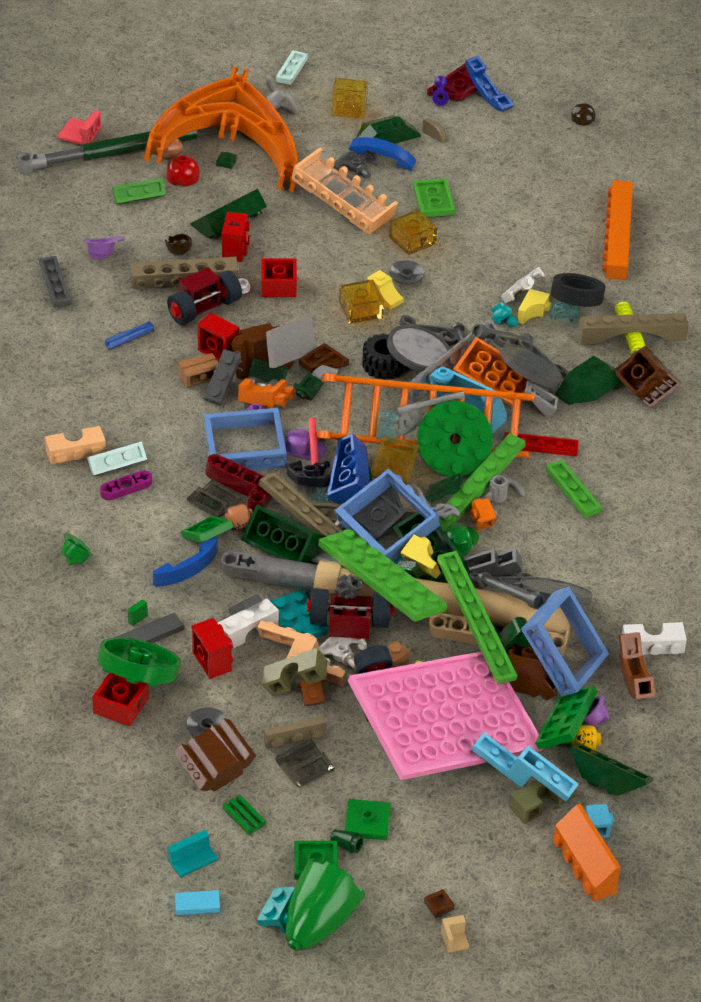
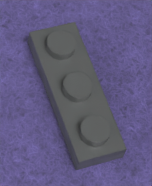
M223 350L203 397L204 400L219 405L223 404L242 358L241 354Z

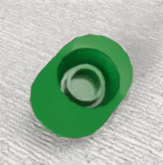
M464 525L451 527L446 533L462 556H466L479 540L477 531Z
M64 533L65 541L61 552L66 557V562L69 565L74 563L83 564L89 556H93L89 547L83 541L70 533Z

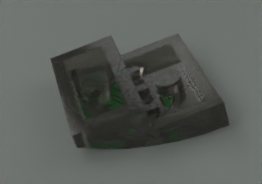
M211 479L203 488L198 487L187 498V501L212 516L221 517L228 513L229 507L236 506L241 502L242 498L241 495Z
M312 739L277 755L275 758L281 769L298 788L335 769L324 752L320 753Z

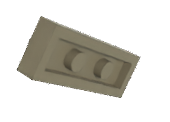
M323 716L264 729L266 749L325 736L327 729L326 719Z

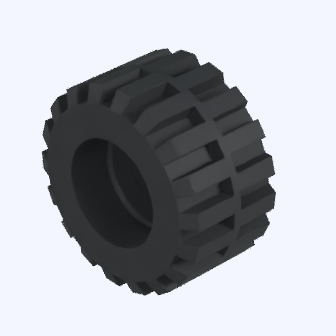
M384 333L373 335V337H369L364 342L362 366L364 371L368 372V375H374L377 379L379 377L382 380H386V378L394 379V376L399 377L400 374H404L407 366L392 356L387 347L389 334Z

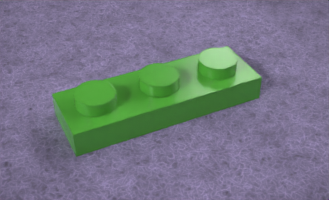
M163 178L112 187L115 204L166 195Z

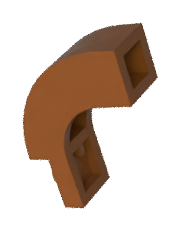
M640 632L619 634L621 653L619 654V661L629 694L634 699L656 697L654 676L647 672L643 660Z

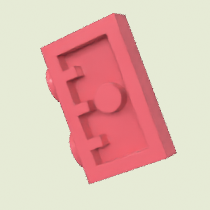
M94 110L91 116H88L87 121L70 118L59 133L58 139L77 144L91 143L101 129V112Z

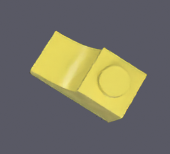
M379 270L367 277V294L392 310L404 303V298L395 289L390 276Z
M529 289L518 309V323L524 324L533 317H543L546 312H549L552 304L549 301L550 294Z
M414 534L401 551L404 562L434 578H437L441 573L437 563L431 559L433 554L431 542L423 536L420 538Z

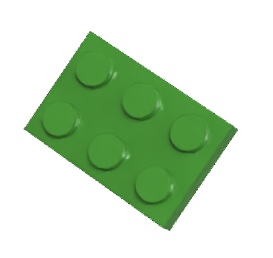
M447 179L413 181V189L421 218L455 215V207Z

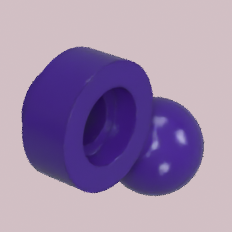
M438 76L434 80L437 90L433 93L432 99L436 105L444 106L449 101V95L444 90L447 85V79L444 76ZM438 95H443V99L438 100Z

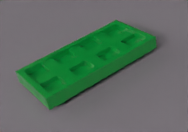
M594 685L582 688L574 694L563 697L559 695L535 742L539 750L553 748L562 743L568 744L576 738L598 692Z

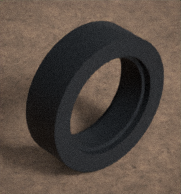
M561 273L553 277L551 295L555 299L567 304L594 307L603 303L606 286L602 281L590 276Z

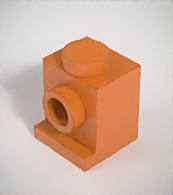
M489 498L473 500L471 502L472 509L470 510L472 520L476 521L475 530L494 526L497 516Z

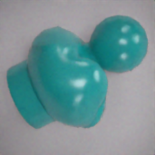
M503 301L491 308L493 312L492 320L496 324L500 325L501 321L507 319L506 323L509 327H516L518 325V315H512V308L505 305Z

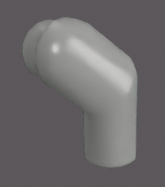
M321 365L312 372V375L322 380L324 373L337 375L338 369Z

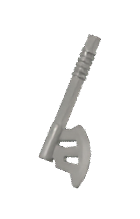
M464 391L397 407L401 417L398 419L400 428L396 431V435L408 434L419 426L423 416L418 414V409L465 398ZM408 412H411V414L413 415L415 419L414 422L409 418ZM404 420L407 421L409 427H405Z
M415 483L411 484V487L414 489L415 494L418 497L422 496L425 499L427 506L431 509L432 507L424 497V494L422 493L420 488ZM440 503L434 507L435 512L439 515L438 520L439 518L444 519L449 516L458 517L460 515L458 509L450 504Z

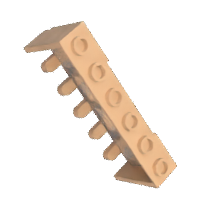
M321 147L294 166L292 174L294 182L319 197L369 235L395 215L398 205L397 201L386 206L387 197L385 194L380 195L376 199L372 196L374 190L372 185H368L364 190L359 186L361 179L358 175L353 177L351 181L346 177L348 169L345 166L341 167L339 172L334 169L335 160L333 157L328 158L326 162L320 159L322 154Z

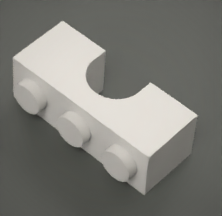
M267 598L218 622V624L222 625L227 638H231L234 649L245 643L246 635L251 629L256 627L258 630L260 621H270L278 625L279 610Z
M683 622L663 623L662 631L659 635L648 634L644 630L643 624L623 625L622 634L640 632L643 655L685 653L687 639Z

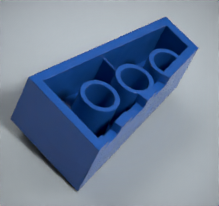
M353 433L338 440L327 496L334 503L343 504L370 483L367 447Z

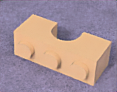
M100 426L82 429V438L78 441L67 440L63 433L45 436L46 452L51 464L80 460L106 452V442Z

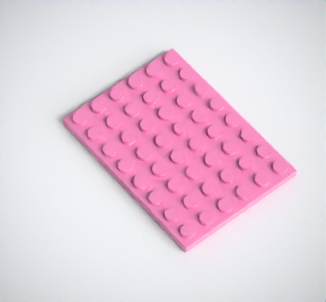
M482 652L350 675L348 683L400 780L487 763V761L471 750L483 732L515 756H519L527 745L536 752L544 750V748L540 750L537 748L535 742L539 733L509 682L497 685Z

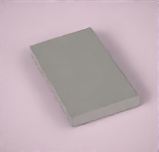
M305 316L266 332L270 368H276L301 358L315 349L312 316Z

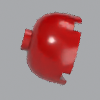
M180 155L174 157L167 165L166 179L175 186L177 184L183 185V187L193 185L199 180V166L189 156Z

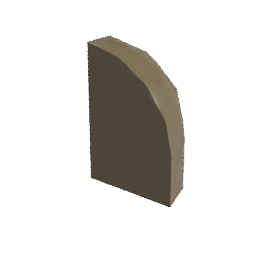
M429 118L423 119L422 132L443 143L446 140L444 128L434 120Z

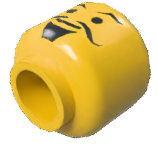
M582 725L576 738L570 742V745L572 747L577 743H581L596 750L597 745H601V733H597L593 725Z

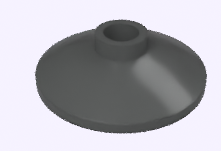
M408 260L394 263L389 271L390 277L401 284H415L423 279L425 273L424 268L420 264Z
M210 707L200 708L189 715L187 730L195 737L205 732L211 725L218 726L222 719H227V717L218 709Z

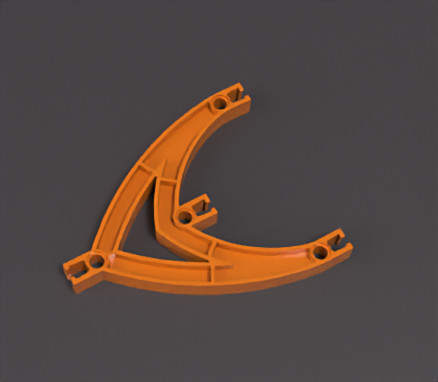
M233 66L231 77L210 83L185 95L161 115L149 134L144 160L150 161V154L157 155L156 163L161 164L162 155L167 146L189 132L220 126L218 137L225 138L224 131L231 132L230 140L235 141L236 131L239 130L261 146L272 159L279 175L277 189L283 190L284 186L282 185L284 182L290 184L289 192H294L296 182L292 180L294 166L298 164V155L293 138L285 122L272 104L247 81L248 69H244L242 76L236 74L239 68Z

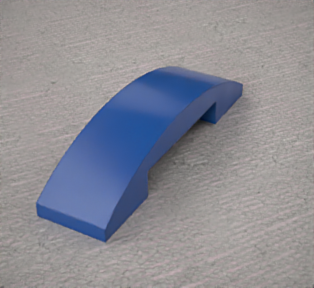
M479 56L465 61L472 82L491 106L499 111L514 106L506 93L500 94L485 73L487 67Z
M354 138L349 147V150L363 155L368 150L397 160L396 166L412 171L416 159L405 149L378 138Z
M213 537L200 544L199 553L173 567L167 563L154 570L153 585L159 587L175 584L189 579L202 571L211 563L218 552L217 538Z

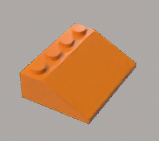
M475 337L452 370L495 391L525 394L528 379L510 368L501 358L498 349L478 337ZM501 398L504 403L513 407V399Z

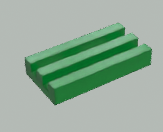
M240 794L236 796L235 800L233 798L230 799L228 804L226 802L223 803V810L248 835L265 826V819ZM232 807H234V808L241 814V816H242L245 820H247L253 827H250V826L232 809Z

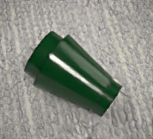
M334 829L330 836L331 841H338V845L350 853H358L364 843V838L357 832Z

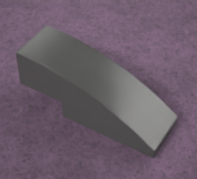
M516 547L497 553L495 548L464 558L470 573L474 570L478 573L488 572L491 577H499L522 572V557Z

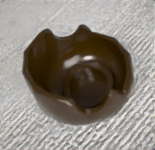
M581 103L572 109L571 119L576 124L585 126L595 121L596 113L591 105Z
M176 234L169 236L168 241L165 239V244L170 253L183 255L191 248L192 239L186 234Z

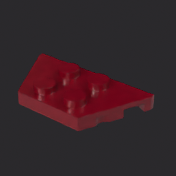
M463 64L445 77L447 85L444 90L448 93L451 100L462 101L477 91L470 78L466 64ZM435 84L427 89L428 96H433V93L437 90Z

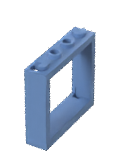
M270 408L204 414V428L209 456L216 454L212 429L274 424L279 449L218 455L250 470L286 467L287 453L279 409Z
M387 469L335 510L338 521L346 529L353 530L362 539L366 540L367 544L379 550L393 562L402 556L401 551L414 534L420 538L422 536L426 537L440 526L439 515L435 512V509L433 507L430 509L422 496L418 497L414 489L409 484L405 485L400 475L394 474L390 469ZM392 486L426 520L385 550L352 516Z
M570 587L554 591L521 629L561 697L577 693L609 655ZM559 606L590 656L575 676H573L543 626Z

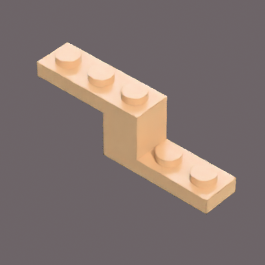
M260 621L258 625L260 637L291 646L287 658L319 648L317 638L309 633L302 634L290 627L283 628L270 621ZM327 665L326 679L323 680L345 686L347 682L346 671L339 666L332 667Z

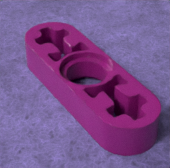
M142 470L106 482L100 487L101 498L104 500H114L146 489L152 485V474L149 471ZM123 484H130V485H131L130 487H127V488L122 487Z

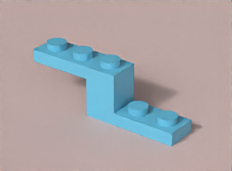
M483 732L471 748L472 751L521 788L533 776L566 802L578 786L576 781L528 745L516 757Z

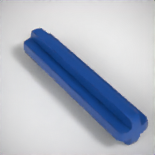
M148 321L106 339L105 345L108 349H112L152 332L154 326Z

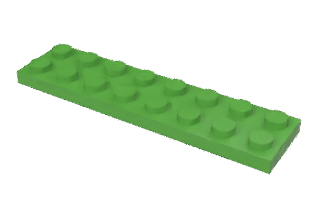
M346 529L319 539L318 546L414 622L447 610V603L379 550L372 548L366 543V540L362 539L353 530Z

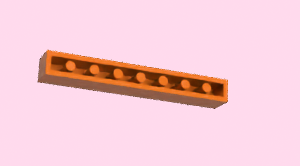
M613 180L612 187L609 186L603 257V260H606L603 261V271H606L605 278L627 279L633 182Z

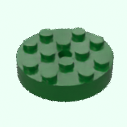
M448 401L435 406L423 417L417 430L416 445L421 459L432 471L446 477H462L476 471L490 455L493 445V433L488 419L478 408L462 401ZM456 434L460 442L458 444L451 443V435Z
M116 637L104 639L101 641L97 656V662L103 667L102 670L104 672L124 677L130 683L136 684L139 681L154 687L158 686V684L174 682L177 679L181 664L180 658L172 651L150 642L131 638Z

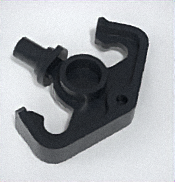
M299 460L286 466L287 475L298 485L329 486L332 471H330L329 475L325 476L326 478H319V476L325 473L326 469L330 468L329 461L323 463L316 462L314 465L303 467L302 461Z

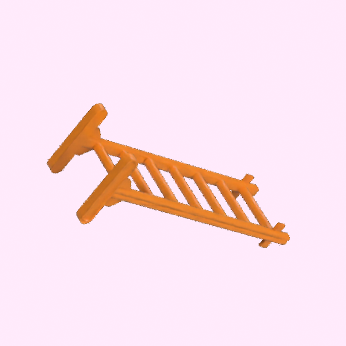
M324 373L321 381L323 383H345L341 433L317 430V438L339 440L350 435L348 434L353 384L373 385L369 436H355L365 443L417 447L414 440H404L405 434L397 435V439L376 437L381 386L401 388L400 407L408 404L409 389L429 391V400L436 398L437 392L458 393L464 391V395L486 396L484 415L489 423H491L493 397L513 399L510 433L518 436L521 400L534 401L535 394ZM465 398L458 399L457 401L464 402ZM436 405L428 407V412ZM454 434L453 444H458L460 442L459 437ZM520 451L516 457L529 458V452Z

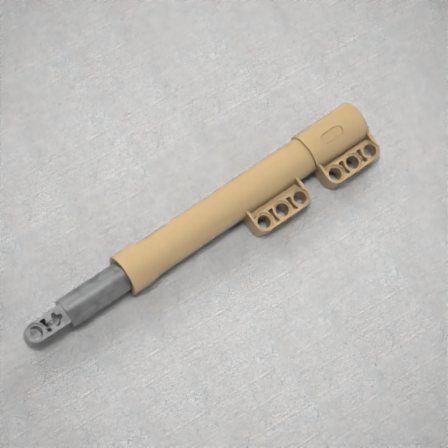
M227 551L221 557L222 570L228 576L310 591L313 588L328 589V599L330 600L331 595H339L336 590V584L339 583L338 578L344 574L346 576L350 574L356 576L341 563L320 560L318 565L236 551ZM358 578L361 583V590L357 591L359 593L358 596H371V605H373L375 590ZM415 578L447 603L446 611L430 616V634L436 638L478 645L449 584ZM475 588L493 626L505 628L516 617H523L529 621L537 611L529 607L527 602L505 593ZM559 606L543 626L554 644L561 646L557 647L563 657L566 653L572 626Z

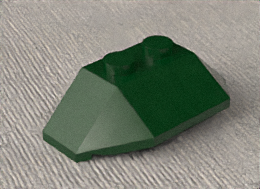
M391 115L362 123L356 138H378L396 144L419 138L421 134L412 124L400 116Z
M592 356L568 372L556 391L555 396L568 405L591 402L618 386L620 380L616 376L613 366L596 356Z
M577 743L571 747V752L581 777L588 780V783L592 786L605 788L606 792L611 795H622L653 781V777L595 751L584 744Z

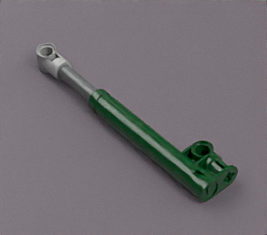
M197 130L177 139L181 142L196 140ZM151 131L81 144L80 148L44 154V152L38 154L23 152L18 155L19 171L22 174H30L35 169L45 168L50 164L81 158L86 161L146 149Z

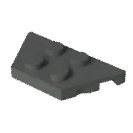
M391 486L352 517L376 541H379L406 517V513L400 502L398 492ZM341 523L338 525L342 531L346 530Z

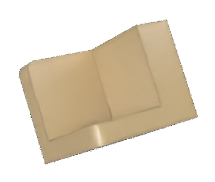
M464 915L442 919L441 933L448 953L469 949V943L465 935L466 921Z

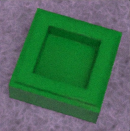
M143 599L128 609V623L132 626L148 616L147 602Z

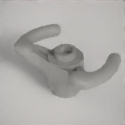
M267 76L266 83L271 94L265 98L275 109L281 108L290 111L294 115L297 114V106L292 96L276 89L272 82V77Z
M496 475L490 480L489 487L479 498H489L490 501L496 503L504 502L508 496V486L514 488L520 497H524L526 493L518 482L502 475Z

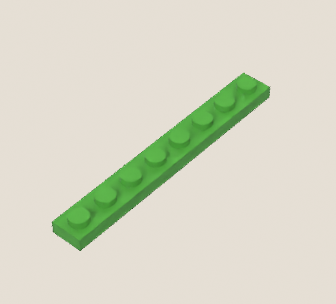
M509 433L448 500L446 504L456 507L460 515L458 517L439 518L440 527L445 533L472 506L471 502L478 499L489 487L490 480L494 476L500 475L525 447L524 440Z
M457 551L438 555L437 561L497 685L515 681L517 674Z

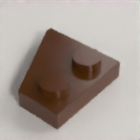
M323 343L301 357L299 365L312 373L321 365L332 368L348 366L349 359L326 343Z

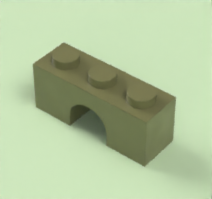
M318 648L266 665L264 666L263 686L272 696H277L291 691V684L298 676H301L308 685L326 679L328 660Z
M560 768L562 772L568 775L562 768ZM535 780L528 786L517 789L511 794L509 807L526 824L542 815L543 801L541 799H551L558 806L564 804L565 801L538 780ZM576 789L567 801L576 797Z

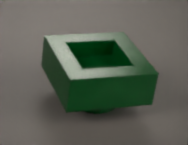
M221 152L216 160V166L232 169L237 161V155Z

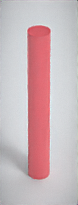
M309 418L311 465H314L316 462L319 463L316 418Z

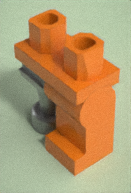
M250 377L249 379H244L239 384L238 401L250 404L258 403L261 406H267L268 409L274 408L277 405L284 407L287 399L291 400L294 397V387L287 386V380L283 379L280 381L273 379L269 383L259 382L258 378Z

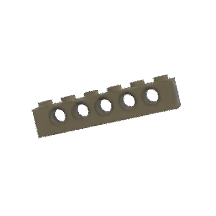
M236 257L133 262L131 263L133 289L179 287L180 279L207 267L216 275L230 270L238 278Z

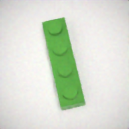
M563 460L546 465V472L584 518L601 513V505Z

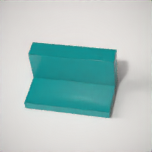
M202 830L167 847V860L180 878L218 860V857L209 846V834L206 830Z

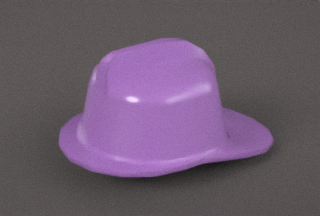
M114 236L101 239H84L83 242L88 244L90 258L103 259L112 254L115 242L125 238L123 236Z
M304 429L289 431L287 439L284 441L286 453L291 456L311 460L309 432ZM317 440L319 459L326 454V447L321 441Z
M601 695L594 698V702L591 704L583 724L595 726L609 720L608 711L604 704L605 696Z

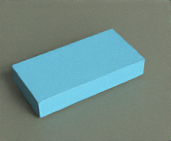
M219 890L175 893L176 915L219 913Z

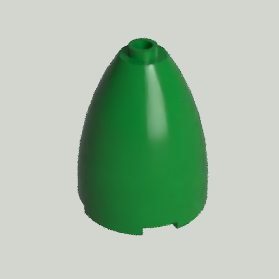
M315 858L309 860L294 888L287 912L286 940L290 948L295 951L308 949L325 940L349 919L365 897L364 889H358L355 886L352 876L327 861L324 864L317 863Z

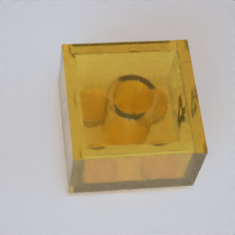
M335 78L332 96V115L364 119L367 110L368 81Z
M418 209L389 221V238L408 255L437 244L438 227Z
M373 279L339 285V303L349 324L383 318L384 300Z
M382 436L372 468V477L377 478L387 469H390L394 474L400 475L405 485L409 484L419 446Z

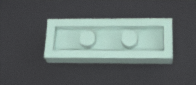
M293 50L276 75V82L291 85L307 61L308 54Z
M141 441L90 456L87 459L92 475H97L147 460Z

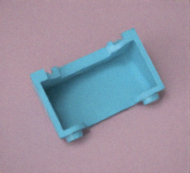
M445 367L436 369L430 375V384L493 390ZM437 392L436 398L452 393ZM465 395L464 402L475 406L484 414L486 396ZM493 397L490 423L492 433L494 434L507 419V411L501 398Z

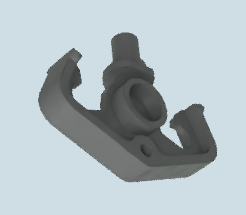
M366 151L365 155L357 152H347L334 162L333 168L339 172L340 166H349L351 171L356 172L358 175H363L367 179L371 174L367 171L368 167L363 160L371 159V163L376 167L378 166V158L376 153Z

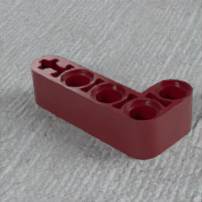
M212 454L208 457L205 470L208 478L248 496L247 508H252V512H254L256 505L267 507L273 497L259 485L260 479L265 476L221 455Z

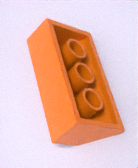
M577 804L555 825L553 842L556 847H560L565 862L570 863L575 878L580 879L585 894L590 895L594 902L617 893L621 867L581 804Z

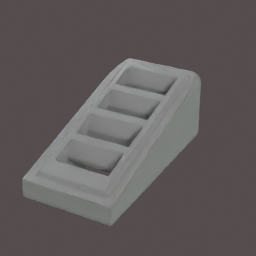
M528 380L525 394H535V399L532 402L549 418L557 410L558 398Z

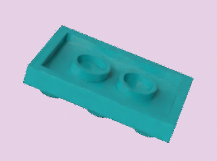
M303 590L270 600L279 610L278 625L280 627H290L296 630V632L302 634L309 633L315 638L328 634L326 625L310 624V612H307V600L309 599Z

